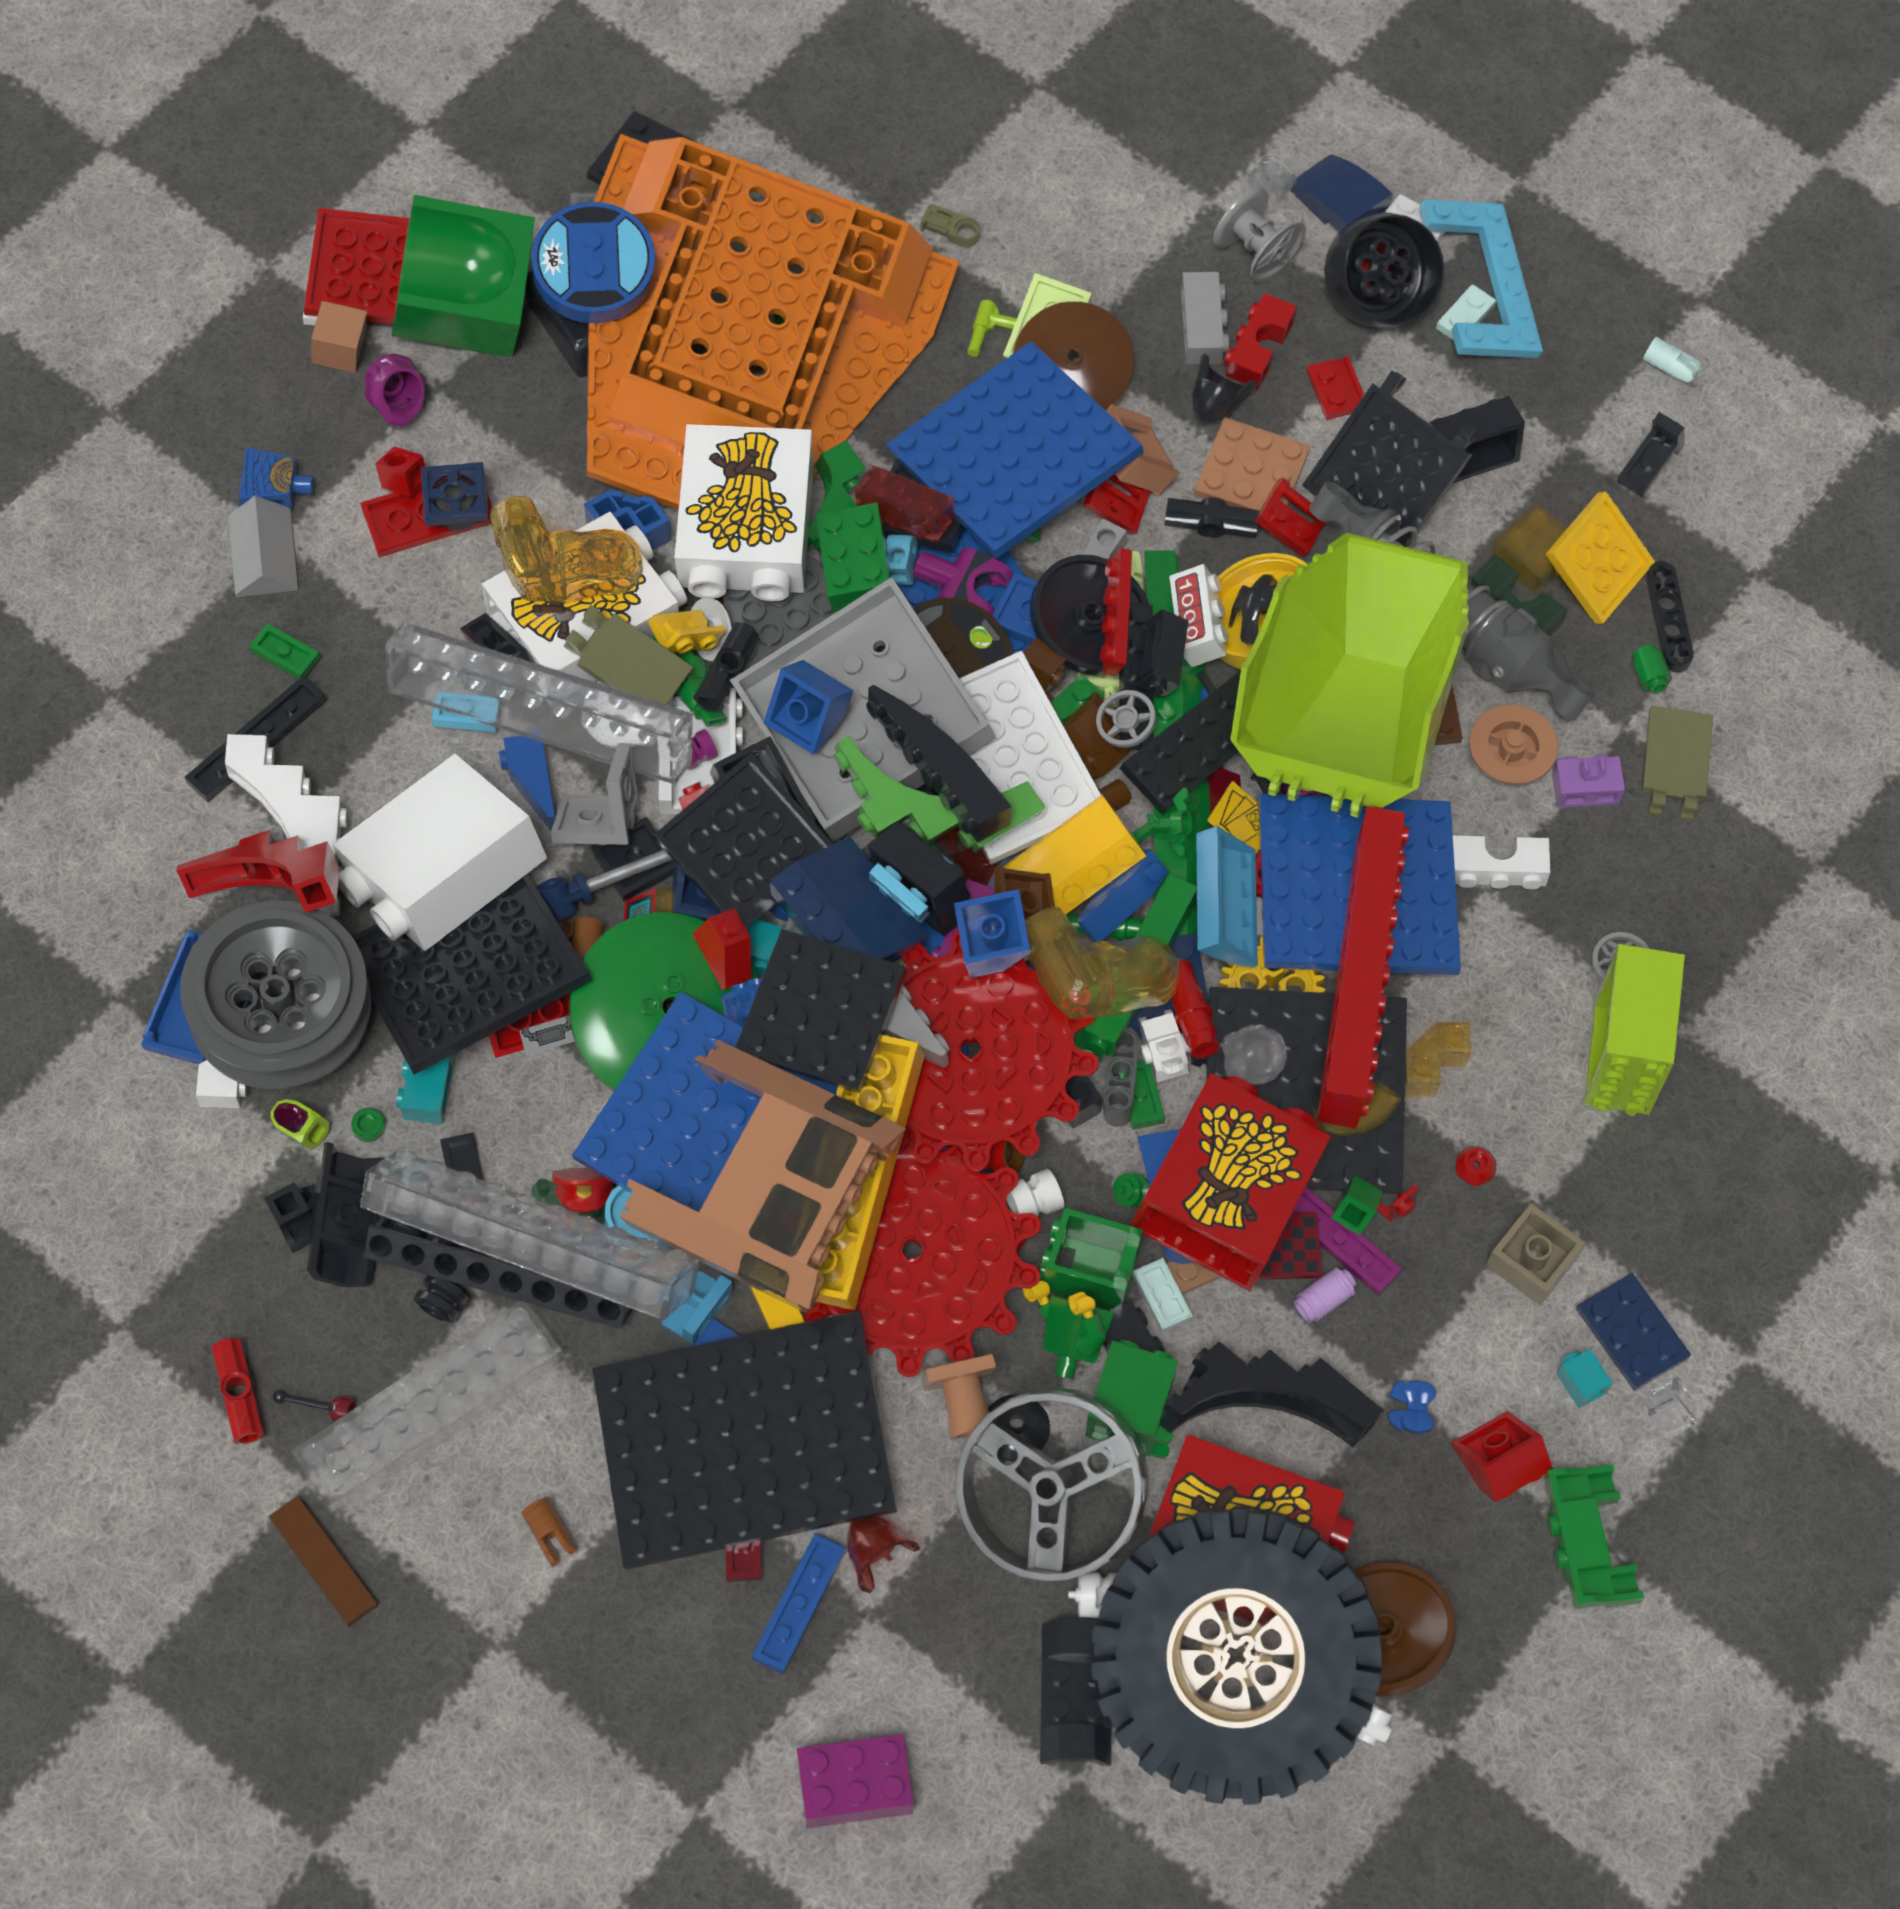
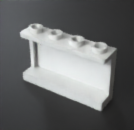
M735 688L729 689V696H726L722 702L724 705L722 711L727 717L726 721L711 727H706L701 719H696L693 712L686 707L679 696L672 697L668 718L659 731L660 814H679L682 811V807L678 798L684 795L682 789L697 782H700L702 787L707 784L711 787L715 783L710 775L712 765L736 753V746H743L742 727H736V718H743L742 699H736ZM705 728L714 742L718 757L710 761H700L697 767L687 770L678 754L675 742L684 737L690 739L694 737L696 732Z

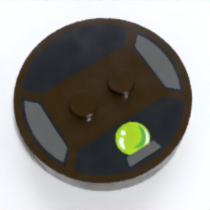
M936 598L920 603L913 608L958 678H962L1013 655L1009 639L1001 625L992 615L974 603L957 598Z

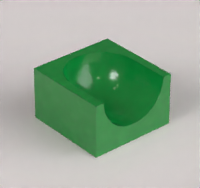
M414 194L391 336L512 357L521 322L535 217Z

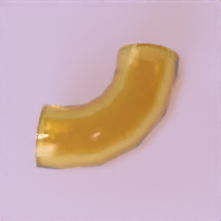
M1375 1082L1372 1102H1369L1367 1117H1360L1357 1129L1318 1122L1319 1130L1339 1136L1364 1134L1384 1123L1399 1104L1401 1096L1386 1086ZM1319 1105L1317 1106L1313 1115L1316 1121L1318 1116Z

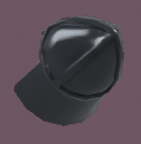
M1207 354L1201 355L1199 371L1192 391L1193 411L1202 424L1213 423L1230 415L1241 400L1257 386V382L1254 380L1241 385L1219 375L1209 367L1210 357Z

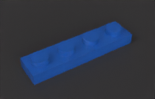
M814 1533L752 1655L753 1661L784 1675L846 1553L845 1547Z

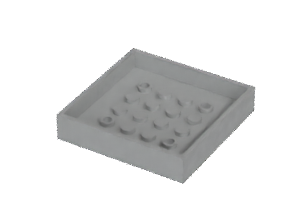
M892 577L730 680L765 737L771 736L801 794L832 842L860 825L857 816L860 815L858 809L861 804L866 802L865 797L860 799L851 785L853 778L851 776L842 778L845 771L841 770L834 758V754L837 753L834 748L840 740L849 736L861 753L872 764L904 786L917 789L925 784L921 772L914 764L911 765L907 762L901 747L897 742H892L888 738L881 722L870 716L866 707L868 687L876 685L902 700L926 718L934 719L933 723L949 735L968 755L996 738L989 723ZM878 646H885L882 652H876ZM801 660H805L853 690L844 719L815 754L808 752L763 723L781 668Z

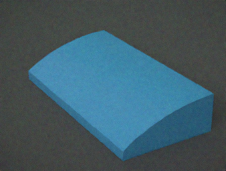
M1218 826L1196 833L1198 951L1231 964L1251 968L1258 966L1255 849Z

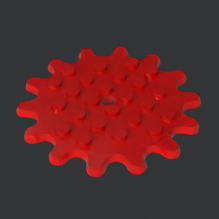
M958 929L952 936L950 951L942 957L930 955L921 944L902 956L907 967L903 985L912 998L909 1003L915 1011L920 1008L925 1013L931 1023L928 1026L934 1036L940 1034L950 1049L947 1052L949 1065L944 1068L924 1058L905 1128L911 1129L916 1135L913 1155L918 1162L924 1164L931 1163L936 1159L942 1148L955 1145L962 1149L968 1168L973 1171H980L988 1166L990 1151L994 1144L1003 1141L1010 1142L1020 1154L1031 1156L1037 1153L1040 1148V1139L1035 1129L1040 1119L1055 1117L1060 1121L1070 1122L1077 1118L1079 1114L1078 1103L1066 1093L1065 1087L1068 1080L1072 1077L1090 1076L1099 1067L1097 1057L1093 1053L1078 1049L1073 1041L1077 1031L1094 1022L1095 1011L1089 1004L1067 1005L1060 1000L1059 990L1069 979L1070 975L1068 967L1062 962H1052L1044 969L1033 970L1025 964L1024 958H1022L1002 972L971 978L965 966ZM975 1043L980 1047V1051L973 1058H969V1056H965L961 1052L964 1045Z
M906 1128L903 1133L855 1310L816 1302L806 1312L804 1321L809 1322L860 1311L869 1358L877 1349L887 1348L891 1350L896 1357L898 1372L907 1378L915 1377L919 1374L924 1355L932 1349L944 1351L952 1363L974 1358L971 1336L979 1328L987 1327L1000 1335H1007L1014 1331L1016 1318L1005 1305V1295L1013 1288L1031 1289L1040 1281V1272L1037 1267L1020 1260L1017 1255V1247L1021 1241L1036 1236L1041 1229V1222L1035 1214L1013 1213L1006 1205L1008 1194L1017 1187L1019 1182L1018 1174L1014 1169L1002 1167L991 1174L973 1171L966 1165L962 1149L955 1145H952L947 1151L939 1152L936 1159L931 1163H920L913 1155L916 1135L909 1128ZM815 1167L810 1172V1181L812 1180ZM793 1210L785 1218L787 1230L794 1235L797 1234L803 1210ZM913 1242L919 1244L922 1248V1254L916 1258L907 1259L902 1252L905 1245Z

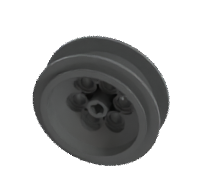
M281 900L257 902L224 915L205 930L196 941L186 959L181 978L182 1007L191 1035L199 1051L217 1071L238 1083L254 1088L269 1090L296 1088L315 1082L341 1066L357 1048L365 1033L370 1017V986L364 960L355 940L333 917L319 909L304 913L301 904L298 902ZM291 969L300 970V973L296 976L290 977L285 975ZM256 973H267V976L261 980L252 979ZM316 993L319 995L314 1001L304 1000L308 994ZM241 1001H252V1004L247 1008L237 1007ZM300 1021L305 1023L298 1030L289 1028L294 1022ZM261 1025L271 1026L270 1030L266 1033L256 1032V1029Z

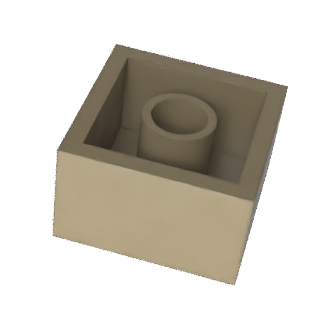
M1530 1203L1491 1252L1486 1266L1541 1306L1579 1258L1586 1242Z

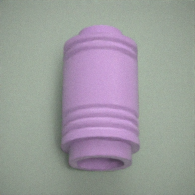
M1334 1267L1306 1287L1305 1290L1298 1293L1297 1299L1294 1300V1305L1305 1321L1308 1323L1313 1320L1318 1322L1351 1298V1296L1355 1295L1353 1287L1356 1286V1282L1346 1269L1341 1271Z

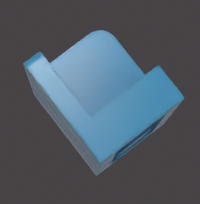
M699 1271L686 1288L680 1287L678 1290L679 1298L662 1320V1325L694 1345L732 1295V1281L722 1275L716 1281L704 1272Z

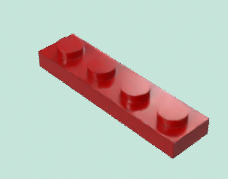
M1120 548L1112 558H1109L1105 567V575L1108 576V586L1104 592L1103 603L1107 605V609L1102 622V633H1105V643L1101 648L1100 661L1103 662V674L1114 677L1126 665L1133 550Z

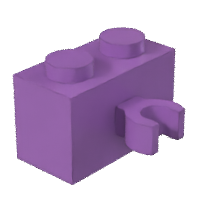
M1602 754L1592 758L1579 759L1574 756H1568L1561 760H1556L1552 771L1557 807L1620 804L1625 791L1619 756L1609 757Z

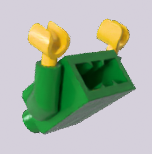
M1039 1281L1031 1289H1023L1024 1296L1029 1302L1038 1300L1040 1303L1037 1307L1046 1323L1043 1349L1059 1355L1054 1375L1074 1379L1078 1360L1093 1364L1097 1361L1102 1345L1106 1340V1334L1114 1312L1095 1307L1094 1299L1086 1296L1084 1292L1071 1295L1068 1300L1052 1295L1048 1299L1047 1296L1050 1293V1288L1044 1281Z

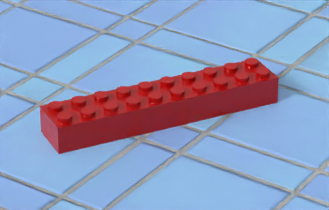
M1366 806L1357 837L1317 1122L1357 1129L1360 1117H1367L1369 1102H1372L1375 1082H1372L1373 1073L1376 1072L1379 1053H1376L1377 1043H1380L1383 1028L1380 1019L1381 1014L1383 1015L1387 998V995H1384V990L1390 975L1388 960L1392 955L1394 946L1392 931L1395 929L1398 910L1395 908L1396 901H1399L1402 886L1399 878L1400 873L1403 872L1406 854H1403V849L1406 846L1409 834V826H1404V812Z

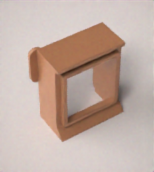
M1111 404L1106 411L1124 428L1128 426L1136 429L1131 435L1142 444L1144 453L1116 472L1118 479L1150 490L1155 495L1160 496L1162 491L1179 474V471L1172 469L1171 461L1151 428L1152 418Z

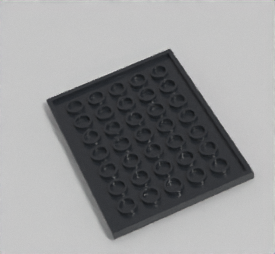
M860 1311L592 1368L622 1562L625 1569L898 1512Z

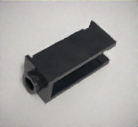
M1161 609L1146 621L1147 631L1140 678L1142 680L1136 684V687L1148 691L1153 696L1164 698L1180 685L1189 620Z

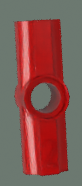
M240 1338L219 1340L211 1347L234 1443L249 1444L256 1442L261 1437H264V1432L242 1341ZM236 1386L246 1387L245 1391L239 1396L229 1395Z

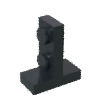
M1658 412L1652 421L1651 431L1617 477V482L1643 498L1674 453L1678 455L1684 447L1685 427L1663 413Z

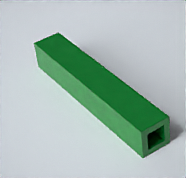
M1168 874L1095 1010L1094 1022L1085 1028L1083 1045L1087 1046L1093 1053L1114 1057L1196 903L1197 886Z

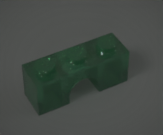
M1494 554L1472 577L1471 584L1475 588L1489 586L1490 596L1495 600L1507 601L1508 604L1517 609H1526L1538 619V626L1552 636L1563 624L1568 609L1544 591L1531 601L1517 599L1511 590L1515 587L1519 572Z

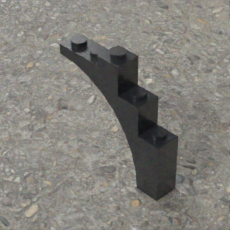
M1219 1341L1210 1350L1203 1348L1192 1361L1195 1368L1189 1377L1190 1380L1183 1388L1184 1393L1181 1396L1175 1393L1165 1403L1163 1410L1166 1413L1159 1425L1171 1433L1186 1421L1209 1411L1229 1407H1260L1283 1411L1307 1419L1332 1432L1354 1448L1374 1427L1384 1410L1321 1357L1311 1367L1305 1364L1297 1372L1271 1350L1267 1351L1260 1359L1254 1356L1246 1364Z

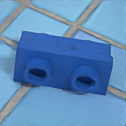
M762 978L751 979L747 983L732 985L731 992L721 995L724 1017L741 1027L744 1026Z

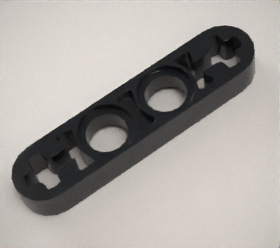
M1657 561L1650 566L1646 576L1660 649L1670 671L1680 673L1686 671L1693 660L1692 643L1676 570L1666 561ZM1657 572H1661L1662 576L1666 577L1665 588L1660 589L1662 583L1661 578L1656 576ZM1669 598L1674 602L1675 607L1665 609L1660 606L1658 600ZM1666 625H1675L1680 629L1681 634L1677 636L1668 635L1664 627ZM1678 644L1679 656L1684 657L1682 662H1678L1677 657H1673L1675 645Z

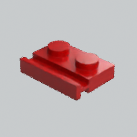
M1344 356L1343 359L1337 361L1332 359L1307 366V376L1326 421L1350 415L1363 398L1364 392L1349 356Z

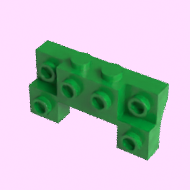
M1613 1464L1589 1468L1564 1467L1550 1469L1545 1475L1552 1506L1550 1515L1547 1516L1548 1531L1551 1536L1556 1538L1558 1547L1554 1550L1556 1566L1558 1569H1563L1564 1578L1568 1579L1575 1609L1601 1605L1611 1608L1639 1604L1644 1598L1643 1591L1638 1590L1635 1574L1638 1571L1636 1564L1609 1568L1611 1566V1559L1598 1506L1617 1504L1621 1498L1620 1492L1615 1491L1612 1475L1615 1471Z

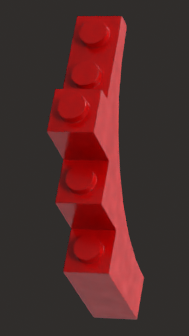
M267 830L240 839L237 846L177 865L176 870L189 898L240 886H277L296 893L304 913L336 903L339 867L328 841L304 849L298 835L275 843L271 831Z

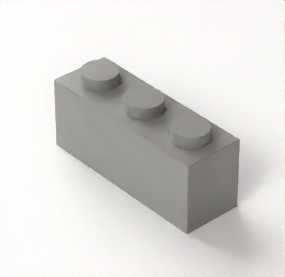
M1183 272L1181 301L1185 363L1200 364L1201 355L1207 354L1210 357L1209 364H1222L1223 353H1227L1229 349L1228 334H1223V327L1227 326V310L1221 309V302H1225V284H1220L1219 272Z

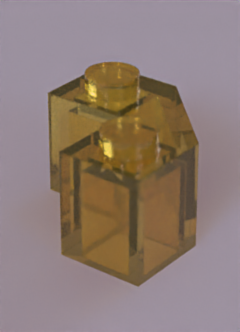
M1436 1022L1406 1051L1405 1097H1436L1441 1083L1440 1067L1467 1066L1471 1055L1469 1022Z

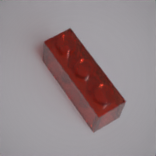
M873 465L854 490L856 506L878 503L883 522L934 543L940 540L956 519L954 497Z

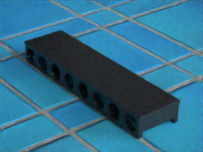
M389 1201L387 1211L375 1225L371 1224L369 1226L365 1250L362 1253V1257L618 1329H623L640 1301L639 1293L644 1271Z

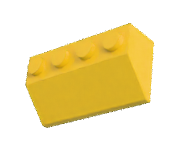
M1101 795L1002 868L1040 874L1050 873L1056 919L1059 920L1145 858L1146 854L1131 831L1105 797Z

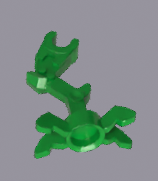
M1183 788L1173 799L1178 811H1173L1170 818L1158 819L1154 814H1147L1148 823L1131 833L1140 844L1141 841L1153 833L1169 831L1164 837L1171 843L1177 855L1184 859L1187 856V848L1184 844L1187 841V836L1191 834L1193 827L1192 812L1196 811L1199 805L1196 802L1189 805L1185 804L1189 800V791Z

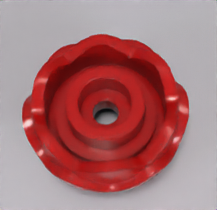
M1470 1146L1463 1149L1456 1157L1455 1170L1457 1176L1464 1182L1472 1186H1480L1494 1178L1497 1165L1494 1156L1489 1150L1479 1146ZM1473 1163H1478L1479 1167H1475Z

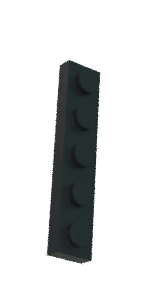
M1130 601L1126 665L1119 671V691L1133 690L1147 696L1153 704V695L1149 694L1146 690L1136 687V684L1142 680L1140 678L1147 631L1145 623L1153 616V605ZM1129 697L1119 699V707L1127 705ZM1135 698L1134 708L1137 713H1150L1147 704ZM1149 720L1139 723L1135 729L1137 736L1146 729ZM1154 729L1139 745L1120 748L1139 751L1154 739ZM1119 732V740L1133 739L1129 732Z
M302 676L234 735L267 736L268 745L272 748L326 702L325 696ZM227 741L184 777L186 783L207 802L233 781L228 776L225 766Z

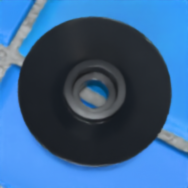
M1018 1394L1007 1395L997 1399L988 1407L989 1412ZM1037 1401L1013 1407L997 1420L1040 1451L1048 1441L1050 1434L1049 1417ZM1013 1419H1019L1023 1425L1020 1428H1013L1010 1422ZM1010 1444L1003 1446V1458L1016 1461L1018 1457L1016 1448Z

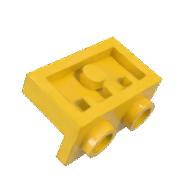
M702 610L653 615L648 621L658 643L669 651L678 652L679 654L698 649L708 651L718 645V640L726 632L723 625L710 627Z

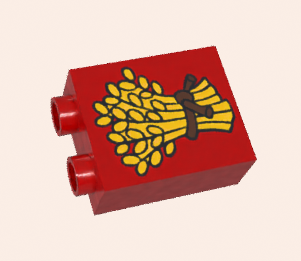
M1210 1073L1130 1226L1142 1229V1235L1250 1291L1266 1265L1331 1135L1319 1130L1318 1122L1307 1112L1292 1107L1281 1110L1260 1099L1257 1089L1248 1081L1235 1076H1227L1222 1079Z
M1187 1434L1149 1538L1171 1522L1194 1516L1199 1511L1212 1508L1216 1511L1231 1509L1233 1506L1251 1507V1510L1266 1513L1270 1510L1287 1515V1519L1302 1526L1307 1524L1320 1533V1537L1333 1548L1336 1546L1345 1553L1355 1520L1338 1514L1345 1495L1344 1491ZM1225 1598L1212 1602L1217 1610L1228 1614ZM1240 1606L1234 1610L1235 1617L1249 1622L1253 1621L1254 1614L1249 1607ZM1266 1606L1257 1622L1264 1626L1277 1614Z

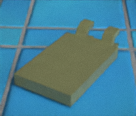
M590 605L583 615L582 623L594 629V633L586 641L582 635L572 629L565 639L564 647L581 657L577 663L579 668L657 720L693 667L615 613L608 620L597 608Z
M1651 705L1648 715L1641 793L1650 794L1648 814L1661 816L1662 807L1664 808L1666 804V797L1682 799L1680 819L1693 821L1698 802H1704L1707 796L1713 715Z

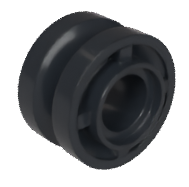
M427 1275L423 1281L426 1290H418L413 1300L428 1315L441 1321L454 1323L459 1315L455 1307H464L468 1296L454 1282Z

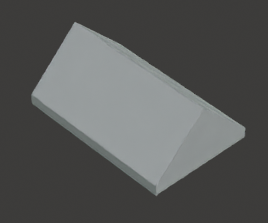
M255 495L228 515L235 596L244 597L298 590L291 509Z

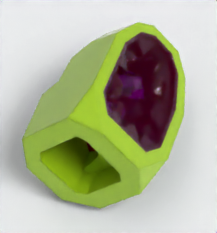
M284 1099L276 1102L271 1110V1120L274 1126L310 1150L319 1146L329 1132V1121L298 1101Z

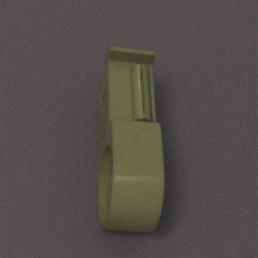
M935 204L928 205L921 219L920 230L922 232L926 229L948 237V242L958 246L972 247L980 239V225L976 220ZM969 228L975 234L972 237L965 238L958 232L961 229Z

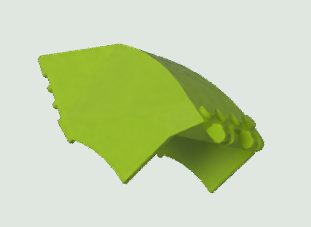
M1345 533L1329 544L1325 553L1313 555L1311 563L1306 566L1301 564L1297 567L1296 573L1291 577L1285 575L1281 578L1273 591L1272 600L1257 638L1241 667L1231 733V742L1255 774L1271 781L1268 789L1269 795L1276 796L1282 782L1290 784L1287 792L1288 800L1295 801L1301 789L1304 791H1318L1333 797L1331 811L1339 812L1344 799L1352 800L1350 816L1358 818L1363 805L1383 808L1419 788L1428 769L1469 626V605H1467L1468 562Z

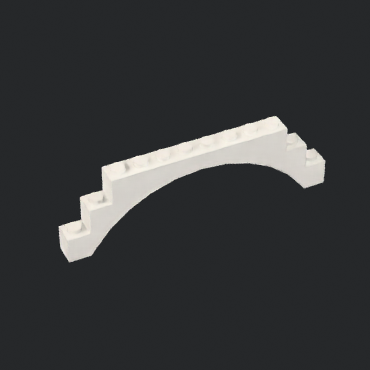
M227 734L225 766L228 776L262 803L283 829L287 839L298 835L304 849L328 841L338 865L339 857L332 844L342 838L340 837L341 827H347V808H342L340 796L310 795L311 779L305 778L303 766L274 765V748L269 747L267 736ZM339 867L340 873L343 870V867ZM337 897L336 903L318 909L333 918L334 916H340L341 898ZM291 969L287 976H296L300 973V970ZM311 993L304 1000L314 1001L319 995ZM300 1021L294 1022L289 1028L298 1030L305 1023ZM261 1025L256 1029V1032L266 1033L270 1030L271 1026ZM207 1060L200 1063L196 1090L199 1106L240 1108L241 1097L247 1096L248 1086L226 1077L217 1071Z

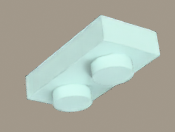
M1472 284L1437 322L1436 329L1454 340L1451 329L1456 322L1480 323L1495 307L1496 300Z

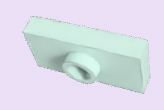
M1164 1258L1133 1270L1132 1275L1161 1333L1192 1320L1193 1315Z

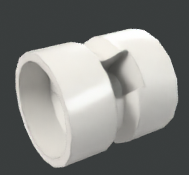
M1048 1168L1030 1175L1028 1182L1019 1179L1017 1187L1006 1198L1011 1211L1017 1214L1032 1213L1038 1217L1040 1212L1048 1215L1064 1208L1061 1190L1054 1175Z

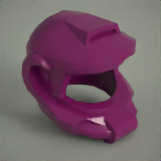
M392 353L383 355L374 361L366 371L364 396L371 406L379 410L380 415L386 420V424L405 427L407 423L412 422L423 407L425 377L422 373L418 372L410 358Z

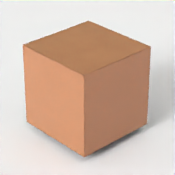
M322 301L311 338V363L356 373L366 338L367 311Z

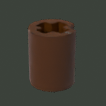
M1116 779L1099 789L1114 811L1129 804L1130 799H1132L1128 787L1120 779Z

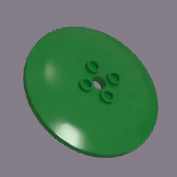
M656 912L632 917L604 933L582 958L581 961L588 970L592 981L570 992L569 1019L575 1044L586 1065L613 1092L666 1013L663 1011L664 1000L672 999L675 1001L679 993L683 992L724 1016L721 995L731 992L732 988L722 991L692 934L705 921L689 915L672 912ZM751 965V979H756L758 977Z

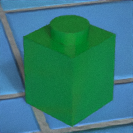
M1354 1175L1338 1198L1331 1219L1360 1236L1376 1213L1383 1191Z

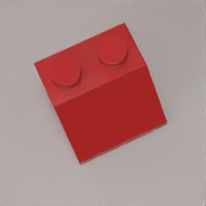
M1509 1411L1451 1442L1453 1449L1479 1489L1495 1502L1508 1498L1513 1492L1529 1483L1538 1481L1548 1470L1553 1469L1543 1437Z

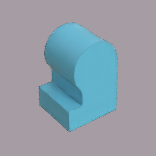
M889 535L886 542L892 578L897 585H913V568L917 557L916 537L914 535Z

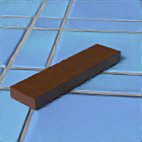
M298 1496L269 1515L271 1522L348 1627L378 1607L373 1597Z

